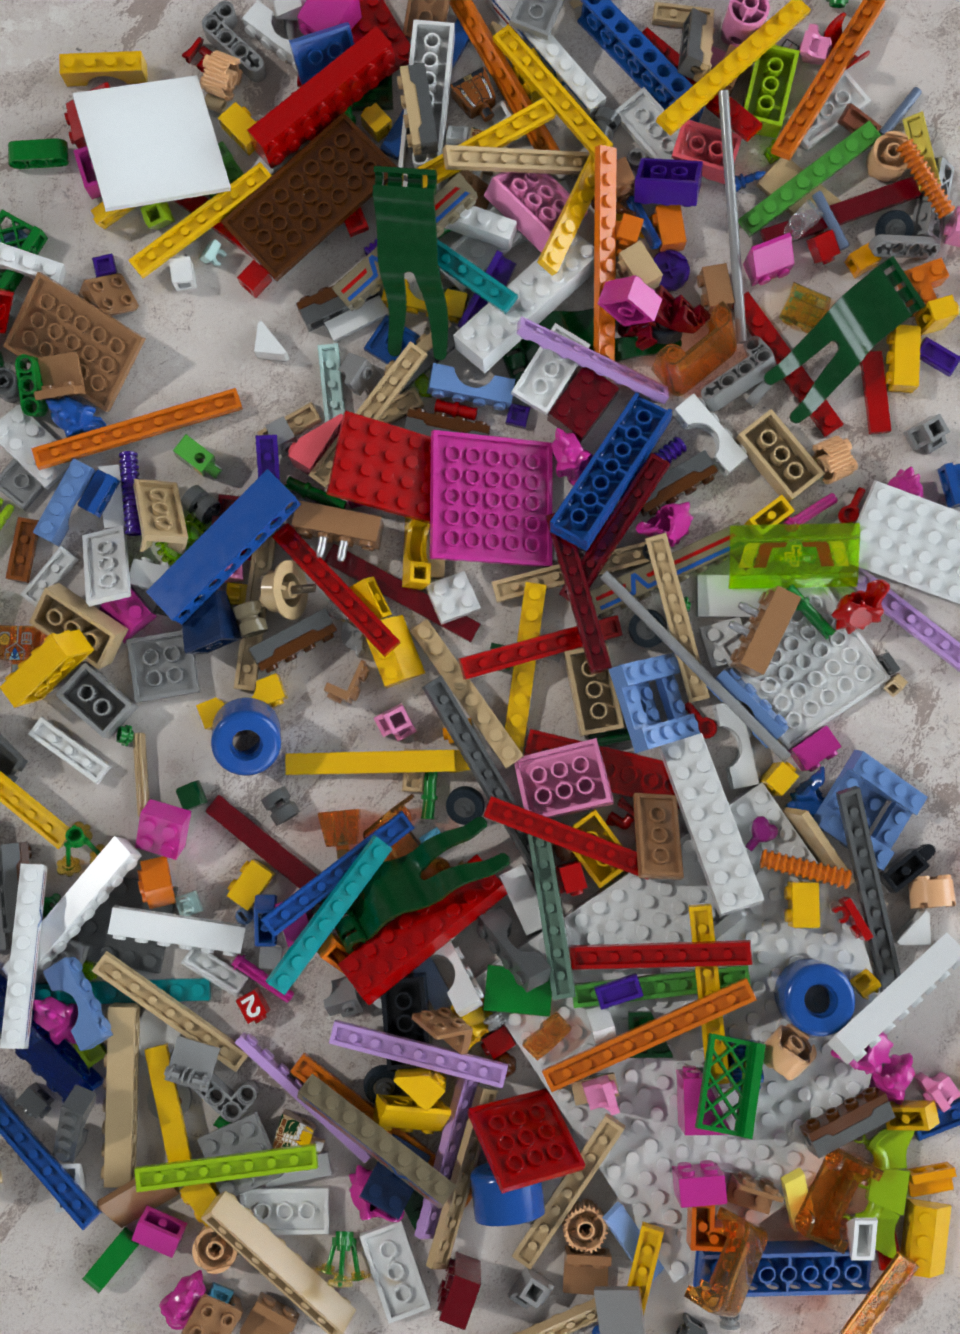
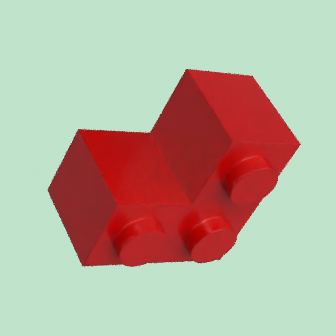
M575 860L556 866L560 896L562 893H569L571 896L584 893L583 889L588 887L579 861Z

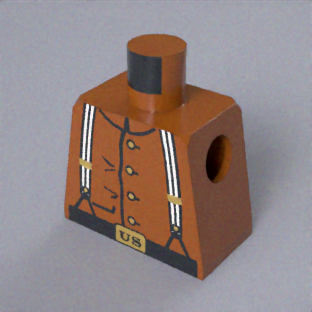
M484 66L450 85L451 98L470 119L481 115L484 122H488L494 117L491 108L495 106L496 96Z

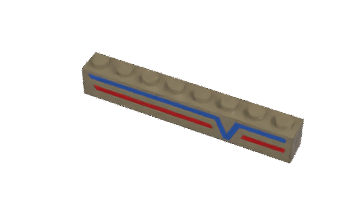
M460 172L434 195L437 238L443 234L444 228L448 224H454L460 218V214L465 209L469 210L472 208L478 198L476 191ZM377 247L332 287L334 292L351 311L361 308L366 298L370 295H375L381 289L380 286L383 283L378 265Z
M740 522L672 552L679 582L681 583L689 579V574L696 572L698 575L709 569L708 566L713 563L717 566L726 562V557L732 554L735 557L741 555L745 545L750 542ZM648 563L616 578L635 599L639 598L640 601L652 596L651 592L658 589L652 563ZM606 584L590 590L597 617L601 616L603 619L614 614L613 610L618 607L621 610L628 607Z
M314 1074L310 1075L298 1091L297 1098L437 1208L441 1209L457 1185Z

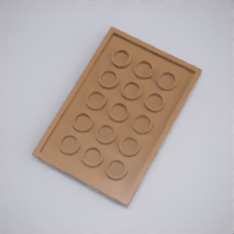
M37 272L3 347L17 356L26 354L37 358L77 352L86 394L80 396L103 411L110 412L146 338L50 277Z

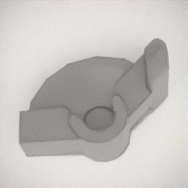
M345 621L341 631L342 641L349 649L356 651L357 657L361 658L365 653L364 635Z

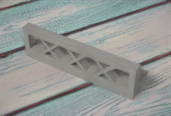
M943 156L937 157L935 161L942 185L940 187L945 189L944 194L949 196L955 168ZM923 191L920 197L916 198L912 219L914 224L912 236L934 237L940 244L945 217L938 219V213L934 212V207L931 208L932 203L927 201L928 197L924 196L925 192Z

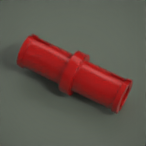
M437 399L434 412L452 415V418L459 416L475 421L478 408L460 405V402L452 403Z

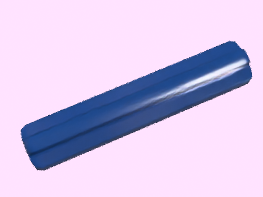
M630 196L626 203L630 210L636 212V217L644 219L641 231L650 249H658L662 242L642 204L634 202V196Z

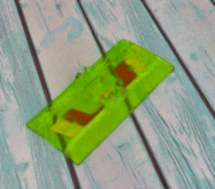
M860 523L729 525V589L774 588L776 586L789 588L791 584H794L796 588L857 587Z

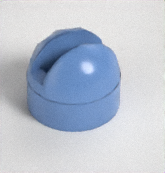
M242 907L237 910L235 917L239 924L246 925L253 920L254 913L252 910L247 911ZM240 912L248 919L247 921L241 917Z

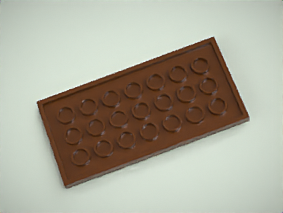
M343 112L225 217L221 223L278 282L373 196V185L375 184L374 166H397ZM384 172L383 185H386L388 183V173Z

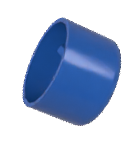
M238 698L225 704L217 712L212 725L211 749L216 761L225 770L242 776L255 775L268 769L277 759L281 749L280 722L275 711L265 702L255 698ZM250 730L257 733L259 740L248 750L239 751L233 746V737L239 731Z
M800 959L785 967L777 978L774 990L777 1008L789 1023L802 1032L812 1036H829L840 1031L850 1021L855 1009V993L848 978L837 968L816 959ZM822 985L827 991L830 1004L825 1012L816 1013L807 1008L804 1000L805 994L810 987Z
M489 1163L479 1165L471 1172L470 1181L474 1216L478 1224L485 1226H511L527 1223L544 1215L545 1205L542 1182L502 1194Z

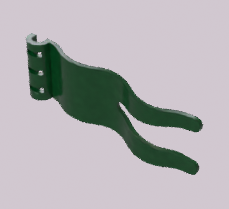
M374 166L375 184L373 185V201L377 226V256L389 309L388 352L394 357L401 354L407 312L404 274L411 272L416 278L426 304L434 357L437 360H443L447 357L448 309L438 266L437 223L434 201L437 188V172L432 169ZM384 172L388 173L387 185H383ZM403 174L408 175L407 187H403ZM423 175H427V188H423Z
M894 256L873 269L843 294L793 350L764 375V382L767 385H773L807 362L830 342L833 341L837 344L838 350L813 383L801 403L790 413L789 418L792 423L798 424L810 416L850 375L879 341L914 313L926 306ZM891 267L893 271L886 275L884 271ZM901 283L903 288L896 291L894 287ZM912 299L914 304L907 308L905 303Z
M594 308L582 311H553L539 323V325L549 330L552 329L555 323L589 343V349L594 351ZM638 337L615 338V362L635 357L668 354L679 350L682 346V341L680 339L672 344L656 343L642 351L636 347ZM522 339L509 351L517 350L518 353L509 357L505 354L502 357L509 377L515 379V385L540 347L531 340ZM524 367V371H521L514 375L513 372L515 370Z
M477 817L464 826L439 833L427 839L405 856L384 861L344 914H348V916L341 918L335 926V930L348 954L354 951L352 946L357 942L366 943L393 918L434 905L457 888L492 876L507 867L510 863V858L506 853H500L484 861L461 864L445 869L426 880H422L420 877L421 873L440 854L451 847L471 840L487 827V821L483 817ZM354 930L357 931V932L351 933L350 935L346 936V935H347L349 932H351V931H354Z

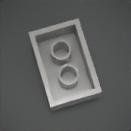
M84 663L55 694L100 736L108 739L116 733L118 728L138 708L131 699L94 666L88 663Z

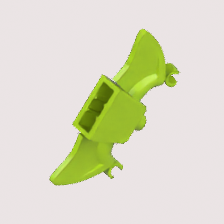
M885 1128L877 1132L870 1140L866 1138L865 1134L861 1141L853 1140L858 1144L863 1143L865 1149L873 1155L874 1166L869 1167L868 1175L856 1173L854 1178L855 1187L866 1189L865 1198L869 1202L864 1211L855 1213L853 1217L844 1213L839 1219L846 1218L850 1221L853 1218H877L875 1249L885 1256L894 1259L896 1257L895 1227L900 1215L904 1216L910 1171L906 1169V1153L915 1131L887 1130ZM846 1225L841 1226V1228L846 1230Z

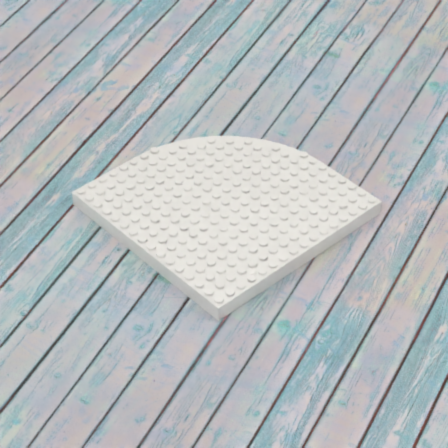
M761 782L753 785L728 803L744 846L753 837L751 832L752 824L758 816H764L769 824H773L778 828V835L775 839L766 843L759 842L752 852L745 847L765 900L761 904L746 908L745 910L748 912L746 916L715 941L751 940L753 963L748 965L751 988L757 1000L723 1015L724 1030L727 1037L755 1040L760 1044H764L780 1025L786 1026L791 1024L779 1012L774 997L777 978L789 964L800 959H816L837 968L848 980L866 968L872 974L873 971L863 940L854 937L849 928L852 926L849 920L845 923L837 921L843 917L842 911L832 912L835 906H841L838 901L841 899V896L836 888L828 882L826 884H823V881L820 880L818 882L820 928H793L788 926V922L785 921L784 912L785 909H788V901L784 897V888L787 886V881L816 882V879L809 880L808 877L803 879L800 875L795 877V874L792 873L788 875V872L782 874L779 870L774 872V869L760 868L762 851L767 849V852H771L772 850L775 854L780 852L783 856L785 854H788V857L793 855L796 859L799 857L804 861L809 859V862L816 861V859L766 786ZM688 830L680 835L684 872L682 880L651 878L646 880L625 872L563 915L569 954L571 945L691 942L688 905L711 903L713 923L720 918ZM542 930L516 947L525 952H539L547 962ZM500 958L492 963V965L503 966ZM487 967L475 974V980L484 993ZM695 967L572 970L574 984L619 979L634 973L637 976L695 970ZM815 985L807 990L804 1000L807 1008L816 1013L825 1012L830 1004L829 995L822 985ZM853 988L855 993V1009L850 1021L877 997L875 992L871 993L869 999L866 1000ZM698 994L624 1002L609 1007L616 1035L618 1036L628 1031V1011H651L655 1019L697 1000ZM552 997L550 1017L501 1012V1018L506 1020L505 1026L583 1145H585L606 1112L611 1115L610 1112L605 1108L590 1110L588 1103L576 1106L571 1084L551 1092L542 1073L543 1069L595 1046L585 1007L574 1008L572 997L553 1000ZM701 1026L666 1041L673 1054V1058H627L585 1077L589 1078L611 1072L615 1073L619 1091L616 1101L620 1113L612 1115V1117L624 1124L625 1129L599 1169L639 1230H641L642 1221L665 1228L658 1259L674 1283L694 1270L696 1251L690 1250L686 1242L687 1207L681 1208L674 1195L672 1166H678L677 1164L680 1162H689L691 1165L700 1164V1161L712 1160L714 1163H717L724 1173L726 1188L730 1173L738 1174V1171L750 1174L752 1179L760 1181V1178H765L772 1181L773 1185L779 1189L780 1194L784 1197L780 1179L782 1176L797 1168H801L805 1174L808 1187L828 1166L840 1149L838 1148L821 1158H817L809 1152L799 1128L808 1119L824 1114L827 1109L837 1107L843 1104L846 1099L856 1097L862 1094L863 1090L869 1088L872 1074H866L865 1071L858 1069L855 1070L849 1064L847 1065L844 1061L831 1055L832 1048L827 1043L837 1033L829 1036H812L807 1034L810 1037L808 1039L810 1045L814 1044L816 1047L817 1055L815 1060L793 1080H787L783 1075L776 1072L773 1068L767 1067L763 1062L764 1082L760 1083L761 1089H759L753 1139L734 1135L685 1136L678 1125L676 1069H682L683 1066H696V1069H699L703 1074L705 1060ZM727 1054L729 1068V1055ZM730 1083L718 1084L723 1093L730 1088ZM712 1086L711 1089L715 1097H719V1093L717 1092L715 1087ZM735 1090L726 1097L732 1107L738 1103L739 1096ZM723 1100L718 1103L723 1114L729 1110ZM730 1114L726 1121L730 1129L734 1130L735 1118ZM785 1197L783 1203L772 1201L769 1215L729 1202L727 1204L715 1205V1219L732 1220L737 1227L738 1239L785 1206Z

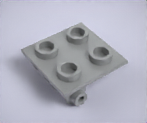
M178 1036L169 1066L166 1067L164 1072V1080L207 1092L220 1048Z

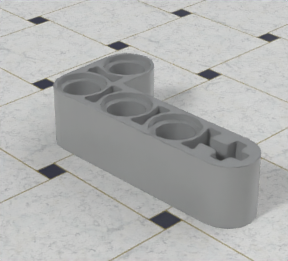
M226 0L219 2L202 19V27L207 40L219 51L239 58V69L250 80L257 83L262 82L267 75L263 59L232 31L238 22L233 4Z
M751 336L747 338L743 343L747 358L702 388L701 396L709 411H718L763 381L764 375L777 365L772 350L760 337Z
M215 1073L212 1075L207 1092L191 1088L228 1122L238 1120L260 1093L258 1083L253 1080L244 1082L234 1092ZM244 1088L252 1089L253 1097L245 1096ZM213 1090H219L222 1093V1099H216L213 1096ZM229 1105L237 1106L238 1113L232 1114L229 1111Z

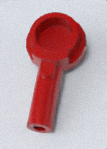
M859 487L851 503L842 507L838 512V520L841 524L845 526L856 524L859 517L858 506L866 492L864 488Z
M688 701L685 704V709L689 714L694 713L700 733L703 734L705 739L713 737L717 732L716 722L708 717L703 718L692 703Z

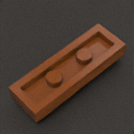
M18 517L5 579L29 583L38 536L33 531L39 520Z

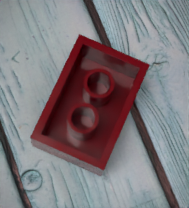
M582 367L549 411L547 421L565 433H574L581 444L617 396L619 387L605 377L596 374L594 370Z
M455 1252L454 1258H450L448 1267L445 1270L447 1272L446 1280H441L438 1289L437 1311H439V1321L465 1330L481 1287V1261Z

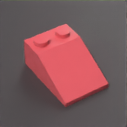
M688 120L680 128L671 158L674 160L703 161L702 176L706 179L725 184L721 129ZM732 132L735 163L742 138Z
M342 414L337 415L300 437L297 442L292 443L288 450V456L294 467L309 475L338 437L343 418Z

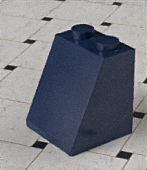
M216 590L182 624L185 654H208L242 639L226 591ZM198 596L194 602L198 601L201 597ZM187 610L183 611L181 613V616H183Z

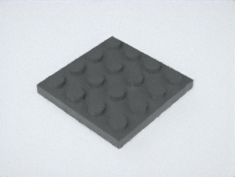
M124 877L123 882L109 894V898L95 910L94 916L83 924L77 941L90 946L86 957L88 961L99 962L105 952L108 951L132 969L159 974L161 973L166 946L157 945V941L148 940V943L135 942V938L126 937V940L112 938L113 935L108 934L112 908L115 905L173 914L175 904L149 909L148 903H143L138 885L139 879ZM173 886L174 895L176 898L178 887Z

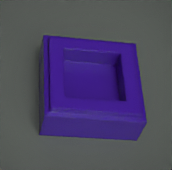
M112 253L92 258L96 278L117 274L116 263Z
M512 403L509 407L505 424L526 429L530 407Z

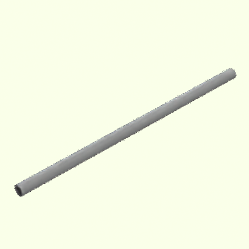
M721 90L718 92L732 286L735 302L737 344H743L747 339L730 102L729 91Z
M608 571L600 577L783 762L791 756Z

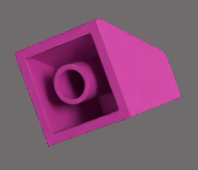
M306 0L297 15L299 30L303 35L348 22L352 29L362 18L359 0Z
M683 1066L682 1069H676L678 1125L684 1135H729L695 1128L703 1074L699 1069H696V1066ZM711 1088L707 1091V1097L710 1102L716 1099ZM716 1104L714 1106L719 1116L723 1115L719 1104ZM711 1110L704 1114L703 1124L710 1125L716 1120ZM725 1118V1119L723 1120V1123L725 1124V1126L727 1127V1129H730V1127H729V1125H728V1123H727V1121H726V1118Z

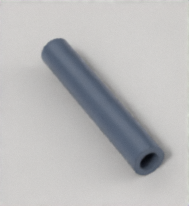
M914 87L880 129L879 133L881 135L888 131H893L919 98L922 91L918 87Z
M822 191L816 192L812 195V198L829 230L833 229L839 249L842 251L850 245Z

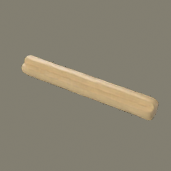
M142 732L134 733L133 736L138 817H140V812L149 801L145 733Z

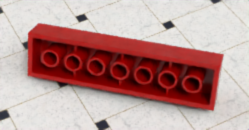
M377 26L247 130L257 154L271 169L276 165H280L288 155L296 152L303 143L312 139L319 130L327 127L339 114L345 113L349 106L361 100L364 94L370 89L376 88L380 81L392 75L395 69H397L393 45Z
M476 854L466 863L479 862L483 860L478 856V854ZM495 874L465 884L434 905L399 915L337 965L369 1006L479 918L480 915L484 914L507 895L506 889Z

